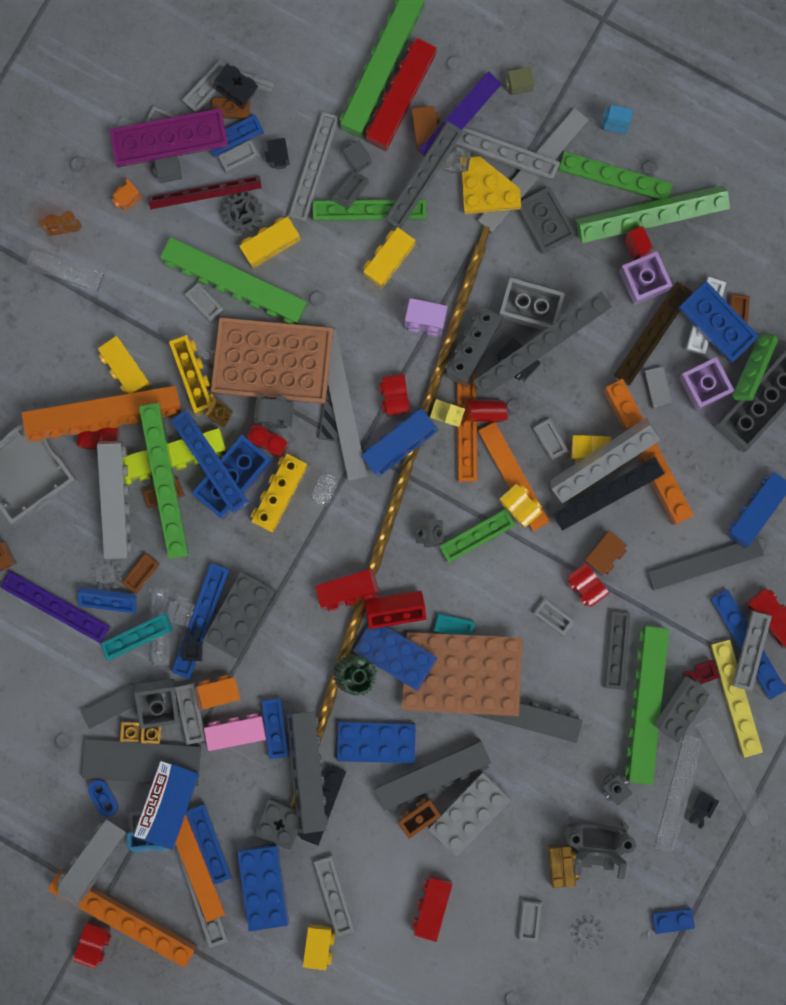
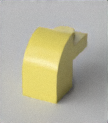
M436 399L430 418L459 427L465 409Z

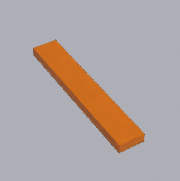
M476 372L467 387L457 383L458 407L465 409V399H476V385L473 383L476 380ZM464 411L460 426L457 427L458 482H477V422H465Z
M494 422L479 430L478 433L509 489L515 484L518 486L522 484L529 492L527 494L531 500L536 499L538 501L497 424ZM540 508L542 513L529 524L532 531L550 523L543 508Z
M186 814L176 845L205 919L209 922L224 916L226 912Z

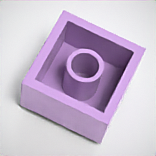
M657 251L622 265L619 270L634 305L667 292L673 286Z
M410 298L405 318V328H408V331L412 333L422 331L427 332L426 335L431 337L442 336L448 306Z
M717 357L683 373L679 377L696 411L734 392Z

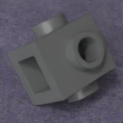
M416 520V544H424V547L430 548L435 547V544L443 543V520Z
M611 773L602 780L604 782L601 785L604 789L602 794L608 801L612 799L617 806L633 794L627 787L630 783L623 775L620 777L618 774L612 775Z

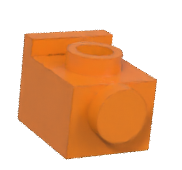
M129 179L125 180L127 183L125 186L122 185L115 190L114 198L111 200L118 209L121 207L124 211H127L142 199L140 192Z

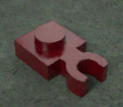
M713 659L694 665V672L684 671L682 673V676L689 674L691 680L694 682L698 680L700 684L719 678Z

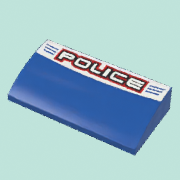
M160 761L133 837L173 850L199 774Z

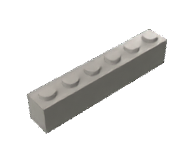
M646 417L551 479L550 483L553 492L563 504L659 442L660 437L657 430Z
M101 441L97 444L104 559L128 558L129 553L132 552V541H129L128 534H131V522L127 521V515H130V503H126V496H129V484H125V477H128V466L124 465V457H127V447L123 446V441Z

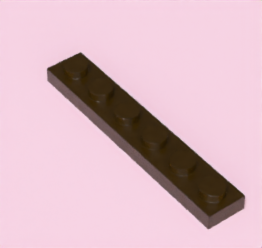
M678 281L676 282L613 376L619 380L623 379L628 386L631 385L680 312L678 307L691 296L693 291Z

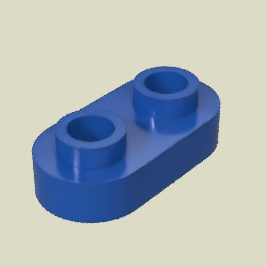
M104 780L93 781L89 785L88 792L97 810L104 817L113 816L118 811V802L109 785ZM97 786L102 787L103 791L101 793L97 792ZM107 803H110L112 805L111 810H108L106 808Z

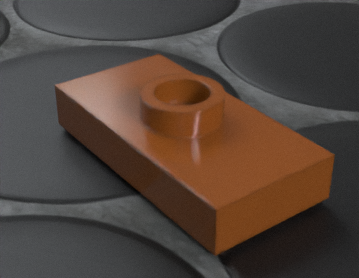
M212 97L211 110L221 108L224 119L245 120L249 118L250 101L244 109H241L227 98Z

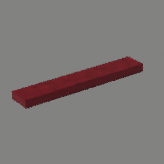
M260 176L154 195L149 197V207L152 210L262 189Z

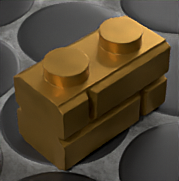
M569 844L547 846L552 888L576 886V881L579 880V875L574 874L576 849H572V846Z

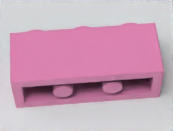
M258 713L246 715L247 719L239 720V717L227 719L228 723L220 724V721L208 723L209 726L204 728L208 751L266 740L263 716L258 717Z

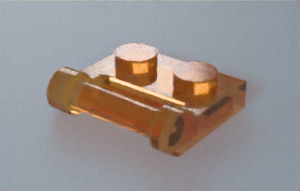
M71 211L64 212L62 216L47 215L44 219H40L41 228L48 236L78 232L82 228L81 223L75 219V215Z

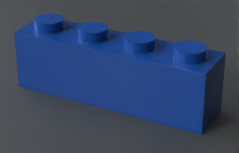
M423 409L416 410L410 415L408 420L397 424L394 431L383 435L376 445L369 446L362 457L373 473L380 477L438 432L439 429Z
M775 472L771 476L766 475L760 483L763 485L760 491L755 490L749 498L752 500L749 506L744 505L738 513L741 517L738 521L733 520L727 528L730 530L727 536L744 549L749 547L786 496V480Z

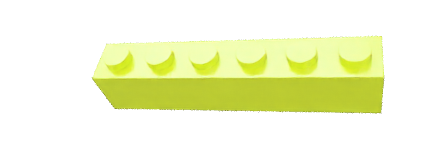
M218 428L204 432V436L219 458L223 457V453H226L227 449L221 430ZM183 439L168 443L173 469H185L187 464L190 463L199 464ZM147 450L124 457V465L128 466V477H125V484L131 485L132 481L137 479L139 481L150 479L152 471Z

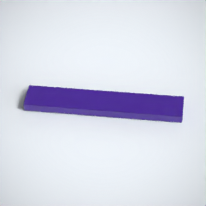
M488 71L418 151L423 156L426 155L447 121L462 130L502 83Z
M9 571L0 587L99 643H102L111 627L12 571Z

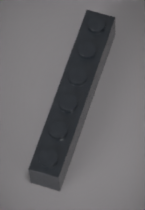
M654 457L553 513L563 531L665 475L666 472L658 458Z

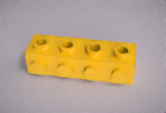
M185 335L169 341L194 413L197 416L207 413L215 397L213 393L209 394L207 387L210 386L207 376H203L201 369L204 367L200 357L196 358L194 351H197L194 340L190 341L189 337Z
M289 454L280 458L277 467H279L277 473H273L268 483L271 485L268 491H263L259 499L262 501L259 508L255 507L251 514V518H253L252 523L271 533H274L308 468L307 463Z

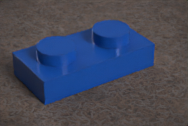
M691 908L652 913L656 934L695 929Z

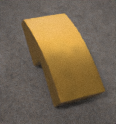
M214 398L205 416L225 428L233 410Z
M120 722V742L160 744L161 726L140 729L138 722Z

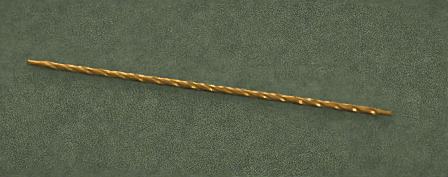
M486 226L483 227L479 242L475 245L474 253L466 271L465 280L457 298L456 307L452 313L447 333L429 382L428 391L421 406V409L429 417L450 358V351L454 346L459 325L468 304L469 295L472 292L477 277L478 268L486 250L485 244L490 232V228ZM420 446L404 457L390 504L382 522L381 531L372 552V558L367 567V570L374 571L375 576L380 568L385 547L393 529L394 519L399 511L404 490L408 484L413 463ZM364 599L357 600V604L354 606L336 663H339V660L343 659L342 657L350 656L356 633L366 608ZM333 674L318 714V727L316 728L317 735L320 737V744L337 696L338 685L335 684L336 681ZM293 795L290 806L296 808L295 795Z

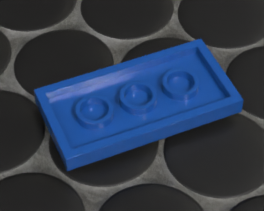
M707 281L678 307L729 363H732L759 337Z
M368 625L353 650L356 654L368 659L369 662H372L416 691L420 689L438 659L388 627L369 629Z
M338 722L337 761L415 763L416 724Z

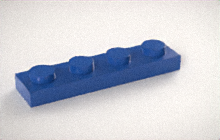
M206 804L187 810V816L214 885L231 879L232 875Z

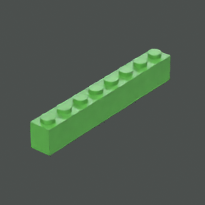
M424 0L395 1L394 7L396 8L393 13L390 12L386 21L388 25L386 29H382L378 38L380 42L378 46L375 45L372 49V59L370 63L366 62L364 66V76L362 79L359 78L356 83L355 95L350 96L347 103L349 107L340 117L341 130L362 139L424 8Z
M717 186L575 219L577 237L582 243L628 233L641 226H644L646 229L730 209L728 190L723 186Z
M172 237L169 238L160 256L164 262L163 265L166 267L180 269L181 274L187 277L192 275L198 278V282L206 286L209 283L215 286V290L223 294L226 291L232 294L231 297L241 302L243 299L249 302L248 305L254 309L259 310V308L266 310L265 313L273 318H276V316L283 318L282 321L286 324L299 325L308 307L306 301Z
M155 402L140 405L139 410L168 558L188 556V542L161 403Z
M643 626V630L639 632V641L642 642L641 649L637 651V660L639 661V668L635 670L637 688L634 687L633 689L635 707L631 708L630 717L633 719V726L629 727L628 737L631 738V745L627 746L626 757L629 758V763L625 765L624 777H627V781L633 783L653 785L659 729L654 724L661 713L669 629Z

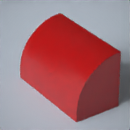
M465 399V422H504L508 420L507 407L503 400Z

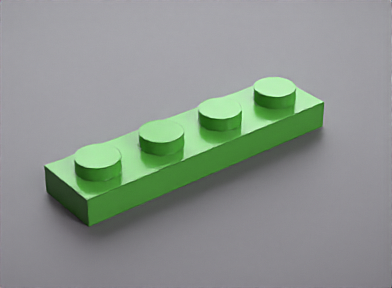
M759 335L732 395L735 400H753L779 340L776 335Z
M507 509L439 547L447 562L450 563L516 525Z

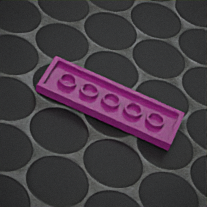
M221 108L109 129L117 168L151 162L166 157H178L229 147Z

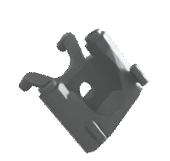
M569 817L568 821L570 824L566 825L562 832L567 843L577 850L574 874L580 875L582 867L592 868V865L604 866L606 870H614V864L619 866L617 877L625 879L627 861L620 856L624 853L633 852L636 847L634 838L627 832L629 826L625 822L621 824L623 829L615 826L576 823L573 817Z

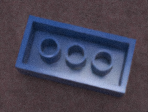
M243 435L238 438L221 458V461L244 495L273 462ZM208 476L191 493L222 520L231 512Z
M270 844L240 849L238 851L248 931L288 926L289 915L279 845Z

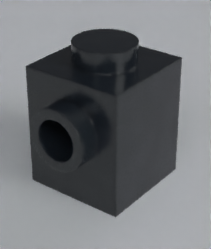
M285 138L266 141L268 151H265L266 162L271 164V168L280 170L290 165Z

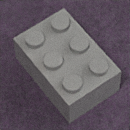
M510 277L499 315L503 317L502 320L545 331L557 322L565 293Z

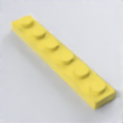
M726 640L711 644V650L742 756L745 758L763 753L745 689L732 686L738 665L731 641Z

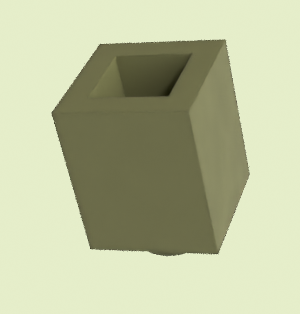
M531 67L508 71L507 78H505V86L507 90H510L511 95L533 91L534 81Z

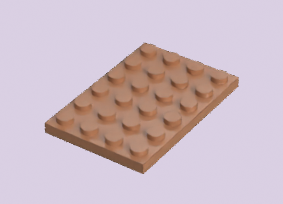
M219 318L211 393L253 398L263 395L268 396L269 399L281 396L286 397L290 401L326 404L333 328Z
M407 633L409 641L428 651L438 659L418 691L404 683L403 711L519 717L523 654L522 637Z

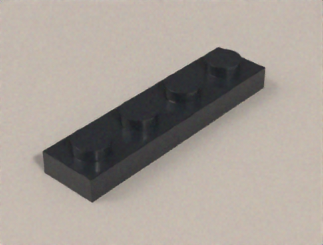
M330 765L326 769L324 785L322 786L323 794L326 797L324 812L327 814L328 819L346 771ZM324 831L302 833L300 839L319 846Z

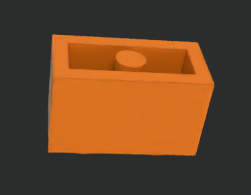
M229 675L218 677V682L210 683V680L198 682L199 686L194 687L199 710L240 700L235 677L229 678Z

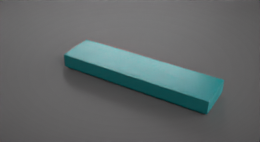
M163 613L102 642L101 646L106 660L112 661L174 630L168 614Z

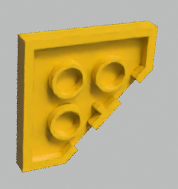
M480 156L461 158L465 214L521 209L519 187Z

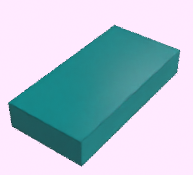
M438 613L433 632L439 634L472 635L475 622Z

